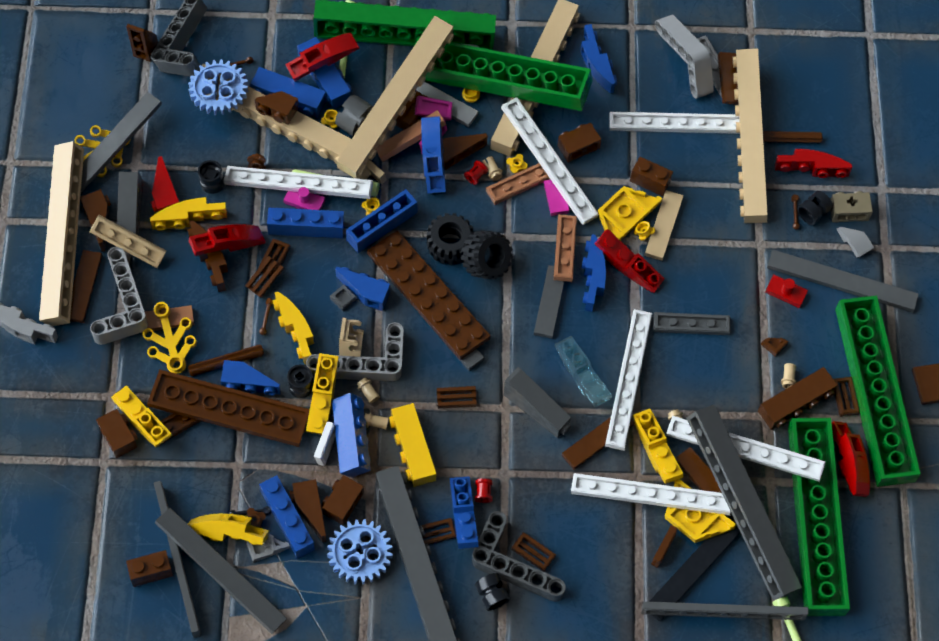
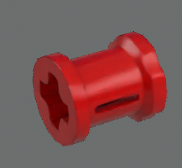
M476 160L474 166L464 173V177L469 183L477 185L481 176L487 174L488 168L481 161Z
M487 478L475 480V485L477 486L475 501L478 503L492 502V480Z

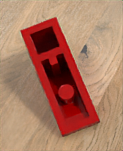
M162 156L158 157L152 189L154 201L150 202L154 212H159L166 207L179 203Z

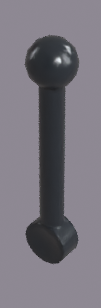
M265 506L263 507V509H257L255 511L259 513L264 512L265 515H269L271 509L270 507ZM230 510L229 514L247 515V511L236 512Z

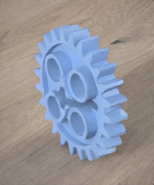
M221 59L219 64H216V61L213 60L212 65L206 62L205 68L200 65V71L194 70L195 76H190L191 82H188V90L191 101H194L195 106L200 105L201 111L206 108L207 114L211 110L214 111V115H217L218 111H221V114L224 115V110H228L231 113V108L238 109L237 103L243 104V99L247 98L246 93L249 92L246 74L242 72V68L237 69V64L230 66V61L223 64ZM221 74V85H219V99L216 101V90L218 89V75Z
M355 519V525L348 521L347 528L340 525L341 532L334 531L336 538L330 537V542L333 545L327 546L328 550L332 551L327 553V557L331 559L329 565L334 566V573L340 571L339 578L346 576V582H349L352 578L354 579V584H357L358 579H361L364 585L365 579L368 578L372 583L374 575L380 578L379 572L386 573L385 566L391 565L388 560L393 558V554L390 553L393 550V546L388 545L391 542V538H385L387 536L386 531L380 533V525L374 528L373 521L369 525H366V519L363 520L362 524H359L358 520ZM363 536L371 538L369 542H362L360 539ZM349 543L352 547L345 550L342 548V545ZM360 549L363 554H360L357 550ZM370 554H376L378 555V558L376 560H370L368 559V556ZM352 561L359 562V566L356 568L350 567L349 564Z

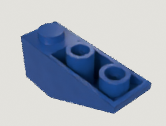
M336 266V277L365 306L383 311L391 292L390 283L384 279L371 278L365 273L352 272V270L346 267L340 268Z
M224 360L221 376L222 386L245 391L250 394H255L256 392L269 396L281 394L280 384L245 362Z

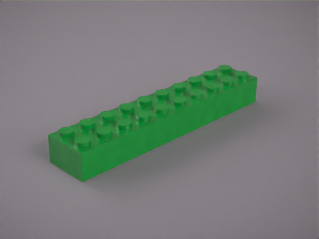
M315 0L313 18L314 38L330 39L351 32L357 42L414 46L417 37L423 34L433 17L436 16L454 26V38L451 42L474 44L480 48L493 50L496 15L455 12L453 10L420 9L417 7L384 6L381 4L373 5L361 2L349 3L345 1Z
M453 42L445 45L441 58L437 57L433 70L425 75V81L511 98L517 97L522 100L577 111L583 110L593 82L591 69Z
M877 295L839 300L835 311L850 375L854 384L877 487L914 483L921 473Z
M792 418L788 425L790 451L826 462L820 482L792 474L804 607H808L807 616H845L850 610L831 418Z

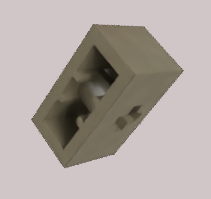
M838 192L832 194L833 208L830 210L832 222L869 221L873 213L869 192Z

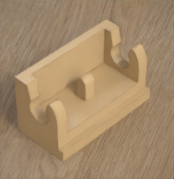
M347 318L342 319L339 356L361 357L364 330L353 329L354 325L361 326V321L349 320Z

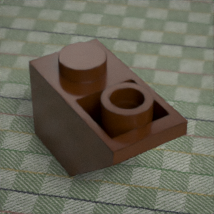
M283 91L255 99V107L260 114L268 115L274 118L275 121L283 122L287 125L299 109L298 98Z

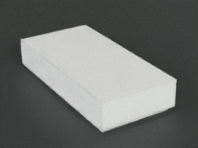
M326 422L314 454L318 465H326L336 438L335 425L332 422Z

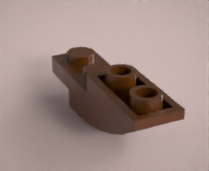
M189 221L191 229H187L189 237L207 233L199 224ZM221 250L198 255L201 262L205 261L207 269L212 270L213 275L210 276L212 286H217L218 292L226 291L222 274L227 273L228 269Z

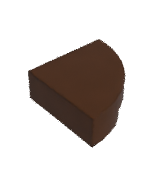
M766 338L761 342V345L776 357L788 345V341L784 338Z

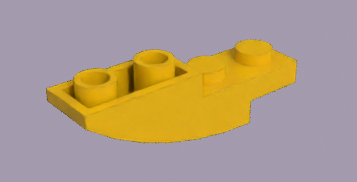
M202 197L173 204L150 217L152 230L184 229L185 227H190V220L202 221L204 219L220 220L227 218L226 203L208 204L207 198Z
M275 292L276 300H273L275 311H279L281 315L278 317L280 327L285 328L286 334L291 333L293 342L298 343L299 348H296L298 357L303 359L306 365L307 358L311 356L308 346L314 344L311 329L300 310L280 292Z
M319 353L306 432L322 435L326 422L329 421L339 356Z
M127 385L111 396L112 401L125 414L129 422L155 447H158L172 436L171 432L149 408H146Z
M651 409L633 414L632 418L642 444L656 473L659 472L663 482L667 484L683 478V472L667 444V438Z
M209 514L193 518L188 523L197 534L209 537L213 541H223L229 535L236 540L242 539L249 541L253 545H263L269 536V530L252 526V518L243 515Z

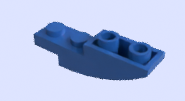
M592 24L584 25L583 36L585 41L581 42L580 49L586 67L591 69L594 79L606 91L614 93L617 78L612 73V60L608 59L607 53L602 54L600 45L597 46V32L593 31Z
M440 116L422 117V153L427 193L446 192Z
M593 234L591 235V240L586 241L585 252H588V256L583 257L581 267L585 269L584 276H587L586 286L589 287V291L584 292L582 303H586L585 311L590 312L593 311L595 295L603 296L606 281L604 254L594 244L598 239Z
M470 477L450 478L458 549L479 547Z

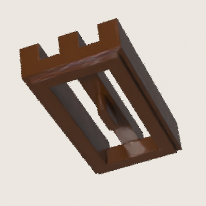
M272 239L259 267L271 255L275 245H278L272 257L275 261L284 247L277 262L282 266L291 248L290 245ZM275 267L274 270L269 274L270 276L274 274V272L277 270V267Z
M268 256L245 286L261 298L284 270V267ZM270 263H272L270 267L266 270V272L262 275V277L258 280V282L255 284V286L252 287V285L263 273V271L267 268V266ZM275 267H277V270L266 282V284L262 287V289L260 291H257V289L265 281V279L272 272V270Z
M852 377L835 378L834 381L837 383V387L834 392L839 416L859 415L860 410ZM844 382L848 384L853 409L850 408ZM838 383H840L846 410H844Z
M476 386L437 388L438 408L477 407ZM472 399V401L441 402V400Z
M452 518L422 525L423 530L449 524L448 528L425 533L423 538L451 531V534L424 540V544L430 545L456 538Z
M670 526L651 565L657 568L660 566L676 536L677 527Z
M524 532L511 548V550L543 572L546 571L547 567L556 557L555 553ZM524 539L525 541L536 547L538 550L546 554L549 558H545L537 551H535L533 548L529 547L524 542H522V540ZM518 546H521L523 549H525L526 551H528L529 553H531L533 556H535L536 558H538L539 560H541L542 562H544V564H542L541 562H539L538 560H536L534 557H532L531 555H529L528 553H526L524 550H522V549L519 548Z

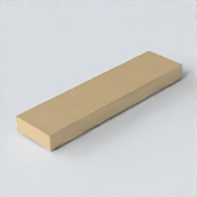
M668 190L665 191L654 224L655 233L650 236L644 256L663 261L684 195Z
M101 215L97 216L89 231L155 268H158L167 252L163 248Z

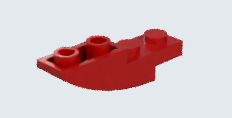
M350 32L330 38L300 52L301 56L285 65L293 80L297 81L326 64L329 66L360 48Z
M795 149L793 155H777L774 164L775 171L788 172L790 170H799L806 172L812 170V177L819 178L849 177L852 170V164L837 156L809 149Z
M232 224L208 228L207 233L190 236L188 240L195 256L229 249L232 252L265 244L266 242L259 226L248 224Z
M609 229L605 230L594 243L606 255L605 259L646 290L654 293L665 278L639 253L634 254Z
M833 421V438L837 443L840 454L843 456V459L838 463L849 485V490L853 496L867 497L870 490V474L867 455L861 437L858 434H852L847 423Z

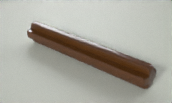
M763 131V142L821 143L823 139L821 132Z
M259 344L188 366V370L191 376L222 368L224 360L242 362L262 356L264 351Z

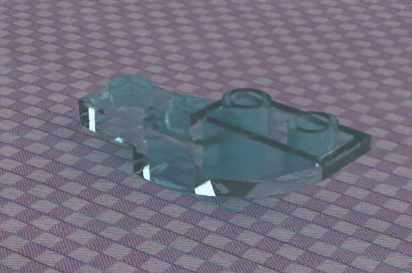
M572 336L555 344L569 374L584 397H588L594 407L612 399V394L591 367L590 360Z

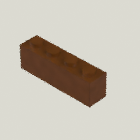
M822 367L763 402L758 412L771 430L775 427L781 428L790 418L801 416L805 409H813L822 399H830L835 394L834 391L837 383L825 367Z

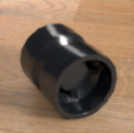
M207 160L201 163L198 167L201 188L210 194L218 193L224 187L221 165L214 160Z
M817 190L808 200H805L798 206L797 211L803 221L809 225H814L822 216L832 210L833 203L824 192Z
M301 364L291 367L287 374L289 391L296 398H306L312 393L313 389L312 371L309 367Z
M498 573L489 574L475 583L479 595L484 596L482 601L487 611L498 609L511 600L506 588H502L503 582Z

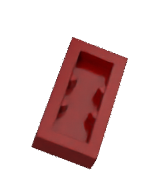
M774 274L765 293L797 308H800L808 292L807 289L796 285L793 279L788 278L785 280Z

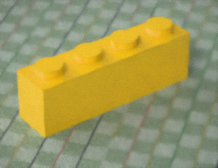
M414 403L391 409V416L388 419L391 428H395L396 434H394L396 445L401 446L402 452L399 453L402 464L406 463L408 468L405 470L408 482L412 481L413 487L436 481V471Z

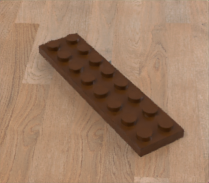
M398 230L367 250L370 258L459 360L490 340V334Z
M159 369L147 402V406L297 447L300 446L310 411L307 408Z

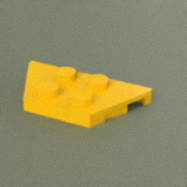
M623 186L598 209L604 231L609 229L621 241L662 202L663 198L660 196L656 198L646 195V192L635 191L632 188Z
M680 479L674 481V487L691 489ZM667 507L665 519L694 543L731 531L736 527V524L724 514Z

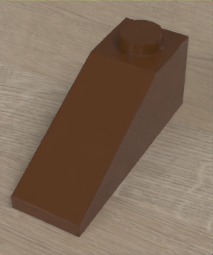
M127 24L126 28L133 56L150 62L151 54L158 44L157 35L151 31Z
M487 134L444 138L443 159L445 170L487 146Z
M101 189L80 197L91 228L98 215L107 219L110 218L108 206L111 203L108 196L103 195ZM95 235L101 252L105 251L106 241Z
M316 479L292 483L293 490L290 491L291 501L296 503V509L323 543L327 542Z

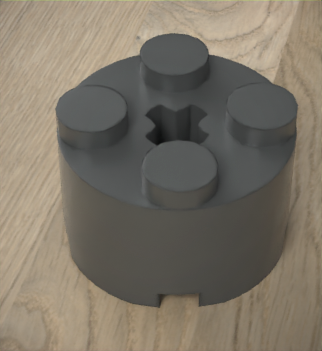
M357 95L350 96L342 105L344 107L343 112L339 111L335 119V124L351 136L355 135L374 107Z

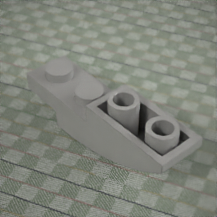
M0 303V326L7 332L34 345L37 338L56 343L58 334L53 326L49 324L41 325L29 318L25 320L21 309L15 306L10 308Z

